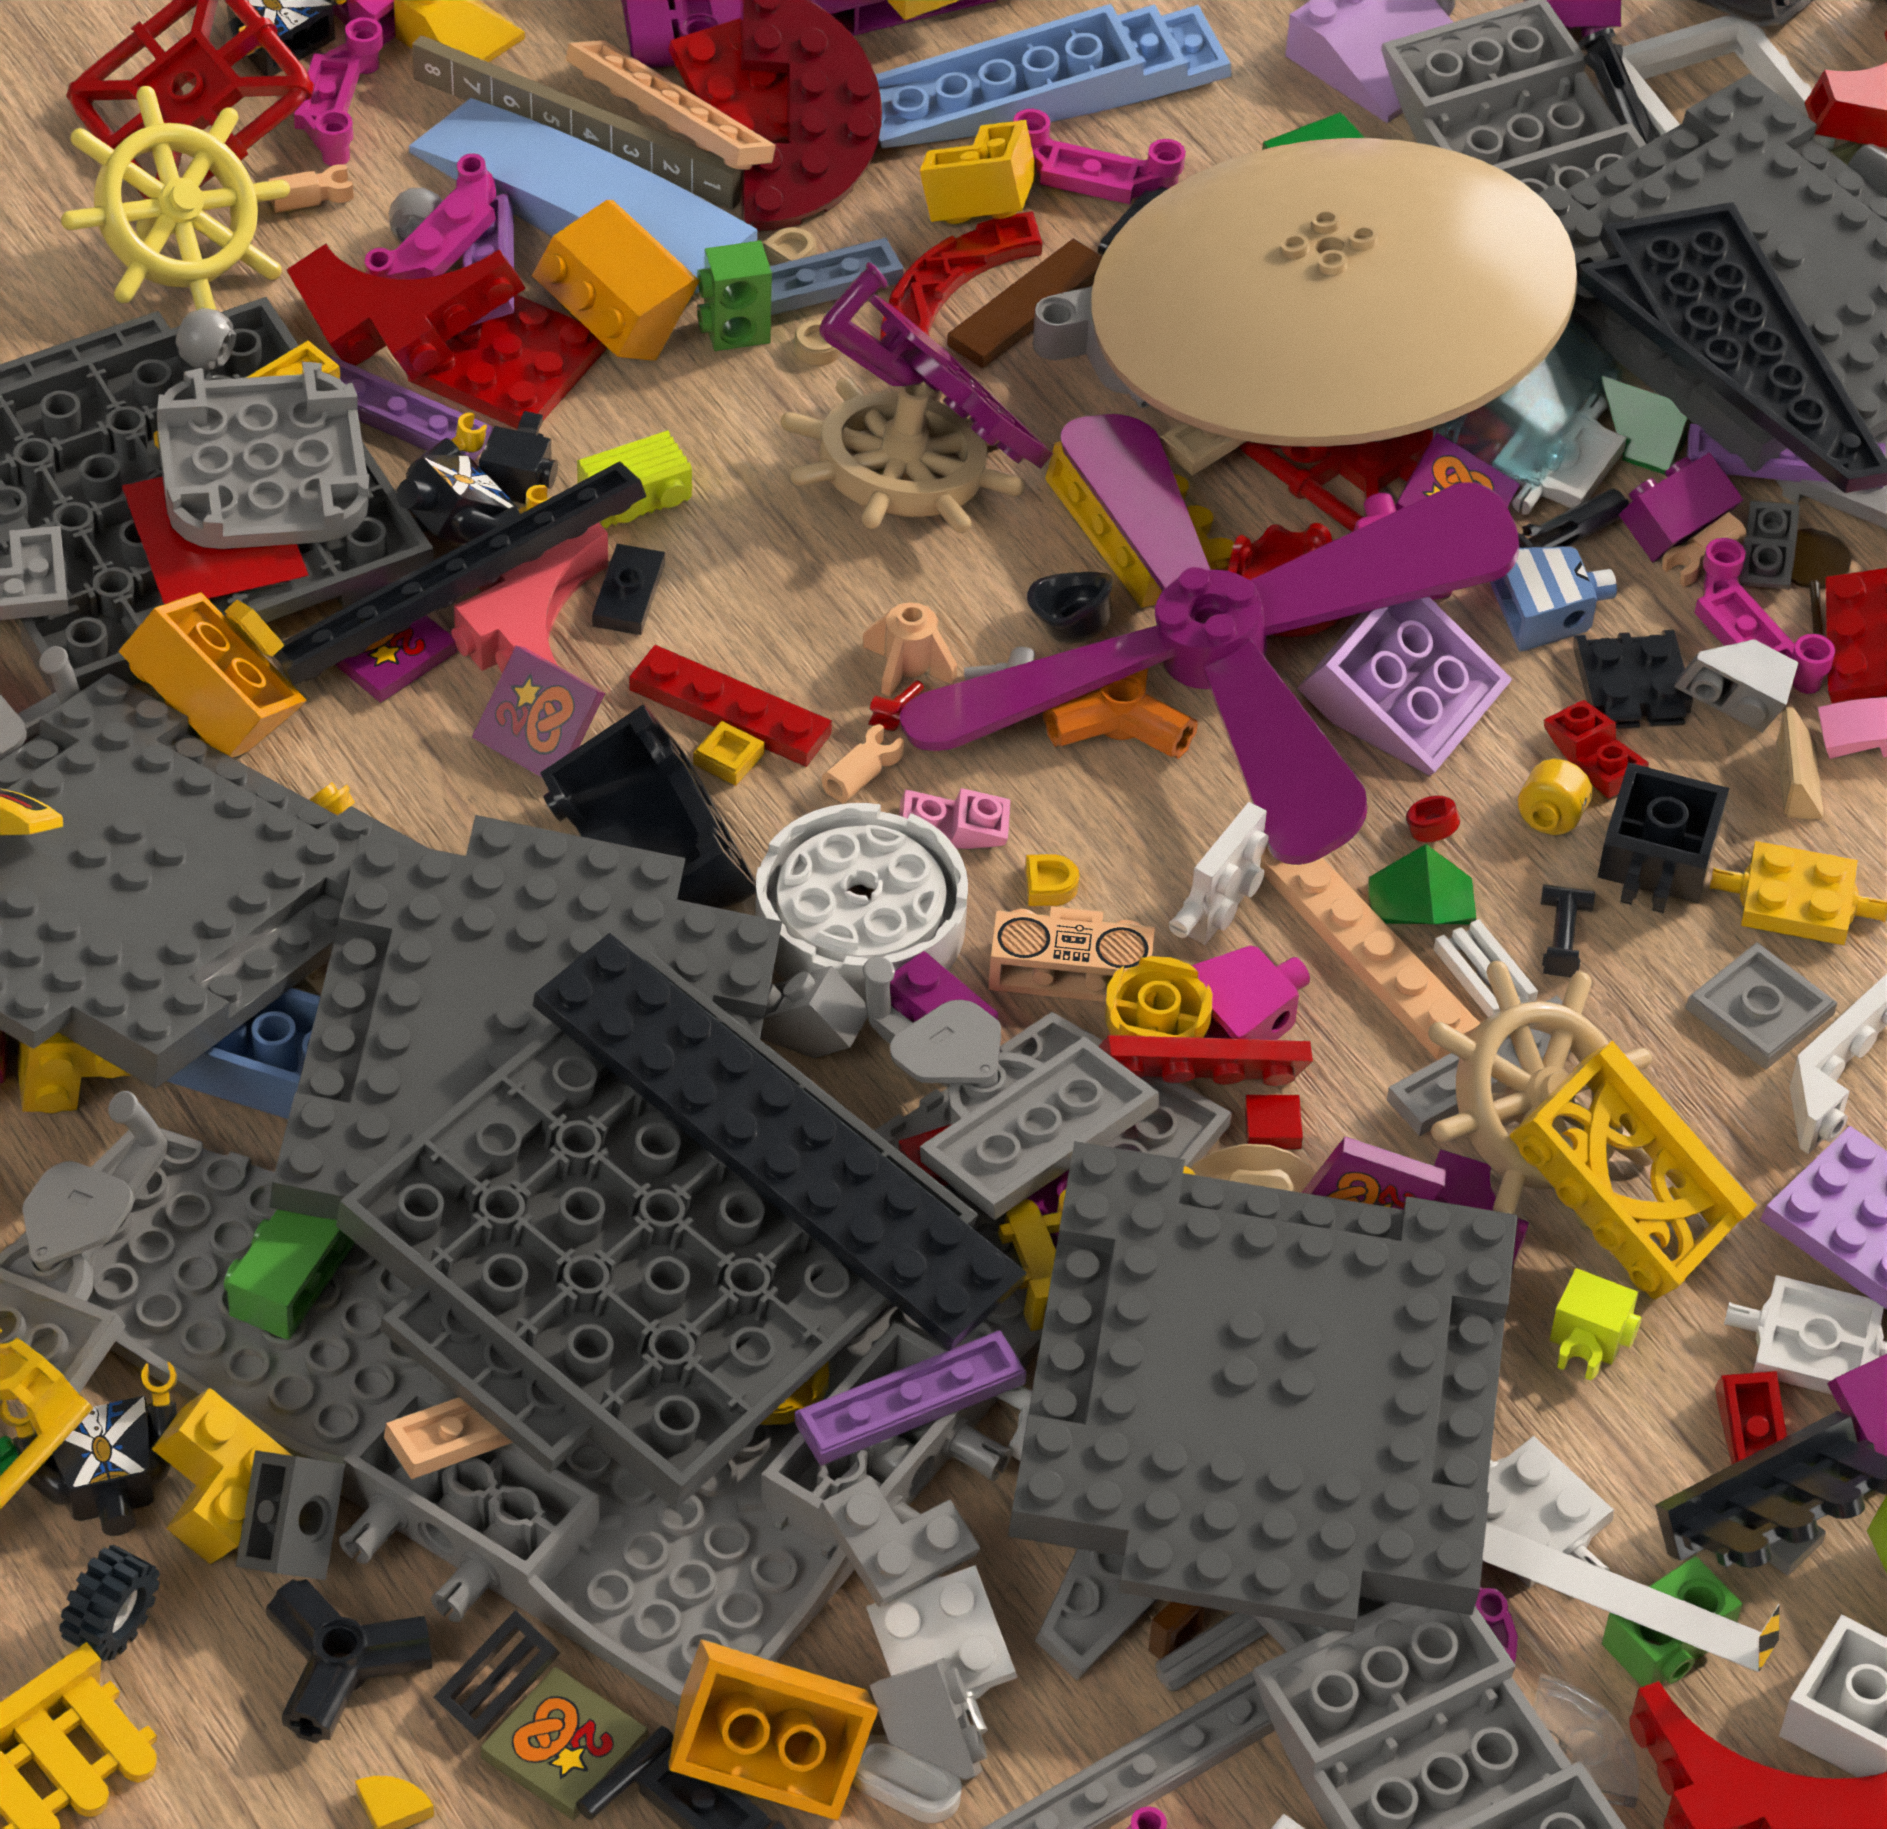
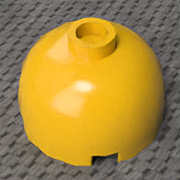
M1148 956L1140 958L1139 966L1131 967L1125 972L1124 966L1114 973L1107 985L1105 1019L1110 1035L1204 1038L1208 1031L1212 1014L1213 993L1209 984L1206 989L1204 983L1198 979L1199 972L1193 966L1172 957Z

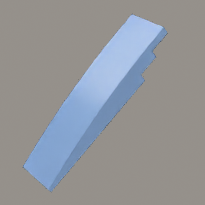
M1108 4L875 74L882 102V124L878 142L881 148L977 136L980 125L1012 122L1014 116L1024 109L1041 110L1049 116L1050 122L1100 112L1231 77V63L1199 5L1161 16L1155 4L1120 15L1116 14L1112 4Z
M473 98L467 100L409 145V153L455 180L458 178L457 163L462 156L470 153L482 156L487 170L494 178L496 196L508 193L514 206V215L551 237L605 200H614L696 277L697 270L704 269V248L757 241L756 228L693 193L585 141ZM698 286L694 291L695 294L699 292Z

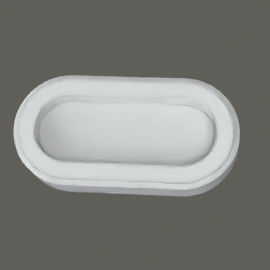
M872 1735L868 1737L852 1782L859 1791L924 1823L945 1821L957 1811L961 1799V1781L959 1777L889 1743L886 1735Z

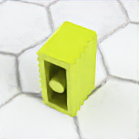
M669 430L577 460V484L619 461L642 482L647 497L632 504L624 513L610 516L600 521L604 528H608L611 524L617 525L619 522H631L639 515L644 516L646 512L653 513L655 509L662 510L663 507H675L692 497L691 464L687 461L686 456H683L682 449H679L673 436H670Z

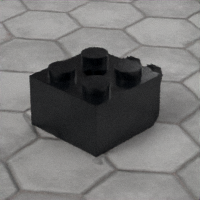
M1628 762L1605 837L1597 877L1624 884L1621 903L1632 905L1633 900L1637 897L1639 888L1654 892L1651 901L1653 904L1652 911L1664 913L1669 896L1699 903L1721 829L1730 788Z

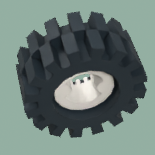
M110 1545L108 1549L104 1547L100 1550L98 1559L93 1557L87 1563L88 1571L85 1574L82 1572L76 1579L79 1583L76 1590H70L66 1599L70 1601V1604L62 1610L61 1618L65 1620L59 1625V1631L63 1633L61 1637L77 1647L87 1642L101 1660L105 1662L106 1660L111 1661L115 1659L117 1653L121 1655L127 1649V1641L133 1642L138 1635L136 1629L140 1623L144 1625L149 1617L145 1613L148 1608L153 1607L156 1597L152 1594L159 1589L160 1581L157 1580L160 1573L156 1566L116 1545Z

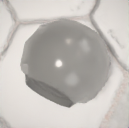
M409 188L401 192L390 205L389 222L391 231L399 241L403 242L443 200L438 194L425 188Z
M200 308L189 312L183 319L176 336V345L179 348L180 357L193 368H203V370L208 371L223 366L227 362L236 342V333L233 330L232 322L220 311L208 308Z

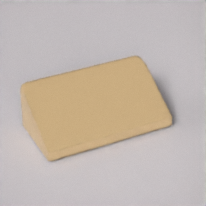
M1786 707V710L1783 711L1776 741L1783 811L1786 814V818L1821 819L1823 817L1816 744L1796 710Z

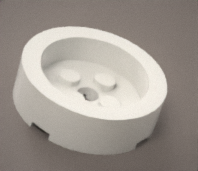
M849 803L829 806L794 820L784 827L769 843L768 852L761 866L758 867L756 874L755 916L782 921L774 970L783 979H791L803 971L810 973L832 966L867 1003L863 967L870 958H886L893 964L896 971L918 954L925 951L947 970L951 968L964 942L968 896L967 873L963 860L952 842L939 829L921 817L910 813L907 819L895 814L881 812L880 804ZM863 885L875 891L872 892L871 898L868 899L866 895H856L848 890L853 886Z

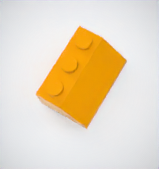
M605 200L553 235L532 274L534 279L617 357L652 361L657 360L700 282L693 273L614 200Z
M201 592L154 608L118 651L129 662L132 673L141 681L149 683L165 699L166 705L188 716L189 725L200 735L201 741L232 758L250 751L307 701Z
M701 1639L680 1698L669 1770L839 1821L878 1709L869 1692L865 1689Z

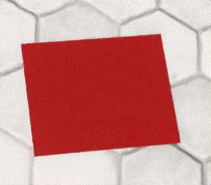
M163 476L122 485L164 605L200 592L207 599L309 576L297 544L218 549L201 547L185 540L172 527L168 517Z

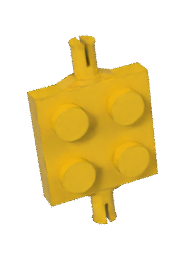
M1755 841L1751 863L1745 869L1744 874L1713 867L1709 889L1740 894V901L1743 906L1741 926L1845 946L1849 925L1854 920V916L1885 922L1887 918V900L1859 896L1855 883L1858 860Z

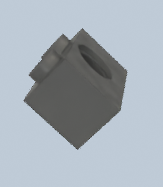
M255 1450L236 1567L326 1580L345 1464Z

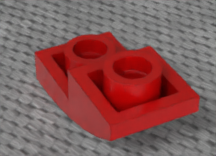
M1584 699L1544 719L1545 730L1569 762L1577 765L1588 776L1590 783L1608 799L1619 794L1628 762L1649 767L1648 761L1616 739V722Z

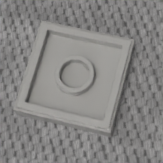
M1758 942L1688 997L1686 1009L1765 1070L1835 1014L1837 1007L1835 1000Z

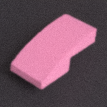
M1887 697L1852 700L1818 707L1825 748L1829 759L1880 747L1883 758L1887 757Z
M963 788L960 789L955 801L905 789L900 801L899 816L908 819L910 813L921 817L939 829L956 849L988 848L1005 845L1008 840L1011 800Z

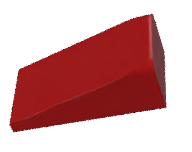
M1777 1371L1721 1375L1715 1385V1392L1731 1464L1733 1465L1787 1437Z

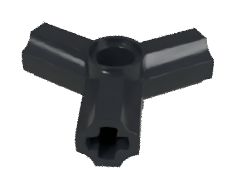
M292 1579L277 1590L272 1601L266 1606L267 1617L308 1660L282 1713L283 1726L292 1730L298 1738L316 1744L320 1740H330L353 1691L361 1687L367 1678L432 1669L429 1634L425 1616L360 1625L353 1619L342 1617L307 1579L302 1581ZM339 1653L349 1654L348 1656L341 1658L331 1657L334 1654Z

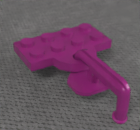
M868 262L866 270L850 284L823 317L819 328L821 337L828 344L891 386H912L924 382L937 393L941 391L946 396L943 400L944 403L963 419L970 415L969 419L973 422L970 428L984 441L994 446L999 440L997 447L1013 461L1019 464L1025 458L1041 469L1053 453L943 347L897 309L873 294L880 287L886 288L887 281L878 268ZM868 299L887 318L880 327L886 333L881 341L850 321Z

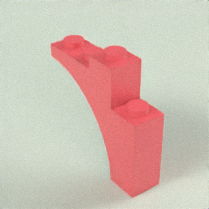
M597 523L589 527L581 536L567 539L546 550L538 559L524 562L505 572L495 582L479 586L481 593L455 604V628L451 630V635L456 642L457 650L463 656L469 655L482 671L498 664L500 671L503 673L515 646L525 647L557 665L548 643L551 629L560 610L571 595L591 577L608 568L607 531Z

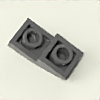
M1750 501L1747 537H1745L1744 541L1746 555L1740 575L1741 586L1790 590L1800 504Z

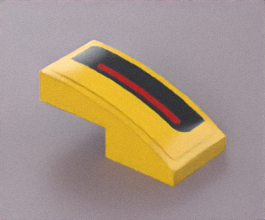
M0 789V835H30L64 826L62 815L51 807L24 794Z

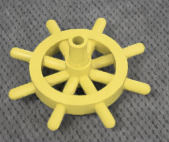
M143 86L138 89L136 97L145 128L128 136L115 149H112L84 129H75L71 133L70 139L72 144L99 162L102 167L96 179L94 207L65 212L61 217V224L67 230L99 226L111 250L128 267L114 291L115 299L118 302H130L144 278L161 285L190 287L196 310L200 308L216 310L209 282L224 274L239 259L269 280H275L280 277L282 273L280 264L250 243L257 225V202L283 199L289 195L290 186L285 180L252 183L240 159L224 144L238 121V113L235 109L224 108L209 132L189 125L164 123L155 91L149 86ZM152 151L160 181L135 165L131 160L141 154ZM172 151L181 152L193 157L182 178H179ZM208 170H210L223 188L201 191L199 186ZM122 179L151 199L122 203ZM230 207V229L203 210ZM130 221H137V223H136V231H137V234L134 232V230H133L132 227L130 226V224H129ZM194 229L221 246L220 251L209 258L202 259ZM170 234H175L182 260L172 259L160 254Z

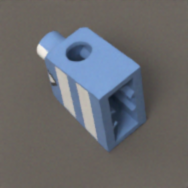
M1571 546L1519 548L1518 559L1511 571L1502 578L1490 582L1519 652L1587 632L1593 624L1597 601L1613 599L1617 594V584L1613 571L1605 569L1587 572L1577 549Z

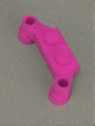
M363 17L350 21L345 27V43L325 54L314 53L308 70L309 78L314 83L313 94L294 113L295 129L304 130L321 151L323 162L329 166L345 165L350 160L349 144L353 140V120L348 114L353 94L360 73L370 74L379 68V51L383 46L382 26L378 21L371 18Z
M1038 109L1021 110L1013 118V121L1026 120L1041 185L1130 204L1132 198L1140 197L1145 190H1157L1160 186L1169 189L1178 184L1179 175L1184 170L1186 150L1176 140L1159 139L1154 141L1149 146L1148 159L1140 160L1052 140L1049 137L1050 118L1046 113Z
M474 153L462 156L457 163L458 178L456 188L397 249L389 251L385 248H375L369 251L365 256L367 269L365 273L390 279H419L444 274L496 220L494 208L489 206L496 197L494 178L487 170L484 158Z
M1716 538L1710 541L1706 547L1703 567L1706 571L1704 595L1697 599L1694 613L1724 646L1755 639L1799 662L1792 684L1793 687L1805 694L1818 692L1822 687L1824 675L1832 667L1835 654L1833 643L1824 636L1807 634L1798 638L1794 644L1737 582V577L1741 574L1746 555L1744 547L1736 540L1730 538Z

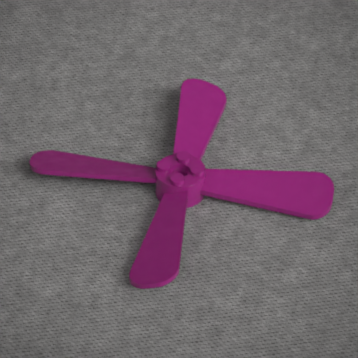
M1121 414L1085 416L1070 421L1061 431V444L1064 454L1162 590L1155 605L1156 625L922 693L910 700L900 713L901 727L908 741L916 748L927 751L953 749L1162 662L1169 675L1178 682L1193 688L1211 690L1251 802L1267 811L1264 833L1269 837L1267 846L1270 853L1283 863L1302 865L1319 860L1343 846L1358 833L1366 819L1368 805L1365 788L1265 658L1267 652L1266 636L1488 583L1502 578L1514 567L1519 555L1518 530L1505 502L1496 492L1484 485L1471 482L1453 484L1256 578L1248 580L1230 571L1210 570L1159 436L1151 426L1137 418Z

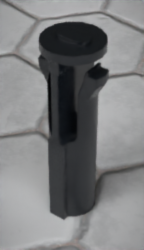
M1606 28L1588 35L1578 45L1580 50H1587L1588 52L1583 57L1584 62L1595 72L1611 112L1621 126L1632 123L1646 144L1656 139L1622 61L1623 48L1621 44L1617 46L1616 43L1612 44V38L1615 36L1613 28Z
M1613 488L1541 525L1527 524L1522 527L1523 533H1518L1519 548L1570 546L1620 520L1619 514L1629 505V500L1625 499L1620 491Z

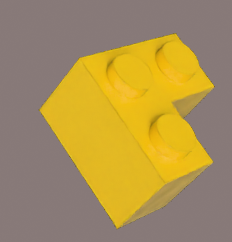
M1026 120L980 125L973 145L927 151L919 172L931 222L946 220L949 224H959L970 220L972 217L986 215L1001 219L1013 216L1023 210L1037 172Z
M58 1032L35 1049L19 1041L17 1066L22 1112L57 1113L60 1111L77 1110L81 1077L117 1078L120 1076H132Z
M210 1387L180 1409L152 1448L153 1451L196 1485L166 1529L211 1565L239 1546L255 1450L291 1455Z

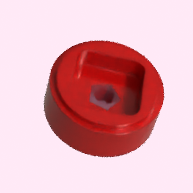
M1439 795L1429 796L1417 801L1406 814V821L1411 836L1420 842H1435L1445 839L1458 829L1461 822L1455 802L1449 797Z

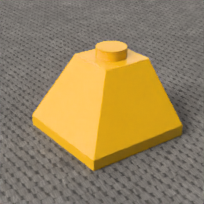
M394 0L396 38L411 49L412 44L422 35L490 62L525 39V31L480 0Z

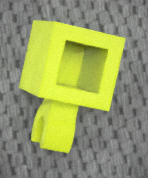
M1575 1268L1556 1308L1549 1340L1561 1345L1557 1367L1564 1370L1569 1359L1582 1357L1588 1362L1585 1379L1591 1381L1597 1376L1601 1361L1612 1365L1621 1345L1630 1348L1637 1335L1642 1319L1641 1316L1633 1314L1638 1291Z

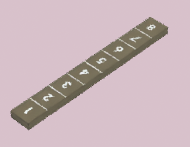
M420 35L412 44L414 80L467 101L473 98L564 132L629 161L697 196L731 210L741 201V170L727 166L722 157Z

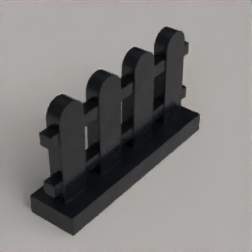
M1836 1411L1655 1504L1667 1554L1682 1561L1703 1549H1707L1715 1553L1718 1564L1726 1568L1734 1563L1745 1568L1762 1566L1772 1559L1770 1548L1772 1543L1780 1539L1789 1543L1810 1541L1819 1534L1816 1520L1826 1515L1837 1519H1848L1858 1516L1865 1510L1864 1495L1872 1491L1887 1495V1456L1876 1452L1873 1442L1864 1439L1857 1443L1851 1416ZM1845 1477L1850 1481L1844 1482L1842 1480H1839V1478ZM1800 1501L1804 1503V1505L1798 1506L1796 1504H1793V1502ZM1754 1525L1758 1527V1529L1753 1531L1747 1528V1526Z

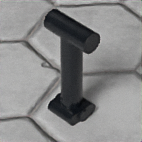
M1543 884L1540 905L1556 907L1552 947H1547L1546 954H1543V974L1571 978L1576 971H1579V951L1573 950L1577 910L1593 911L1595 891Z

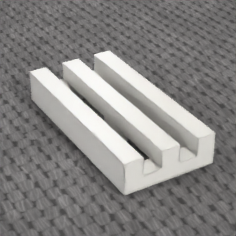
M1480 919L1471 922L1470 928L1467 931L1462 927L1453 930L1452 937L1449 939L1445 935L1435 938V953L1487 1017L1500 1012L1495 996L1482 982L1483 980L1487 985H1491L1486 970L1493 961H1502L1507 965L1521 1004L1536 1002L1538 990ZM1462 949L1476 966L1478 975L1460 955L1458 950Z

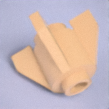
M911 602L899 604L870 625L863 633V647L885 656L887 660L882 677V694L890 697L902 682V676L917 677L924 674L929 667L930 675L950 684H953L956 680L957 663L938 631L939 618L929 607Z

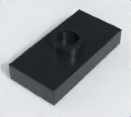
M616 543L592 613V627L642 635L665 566V552Z

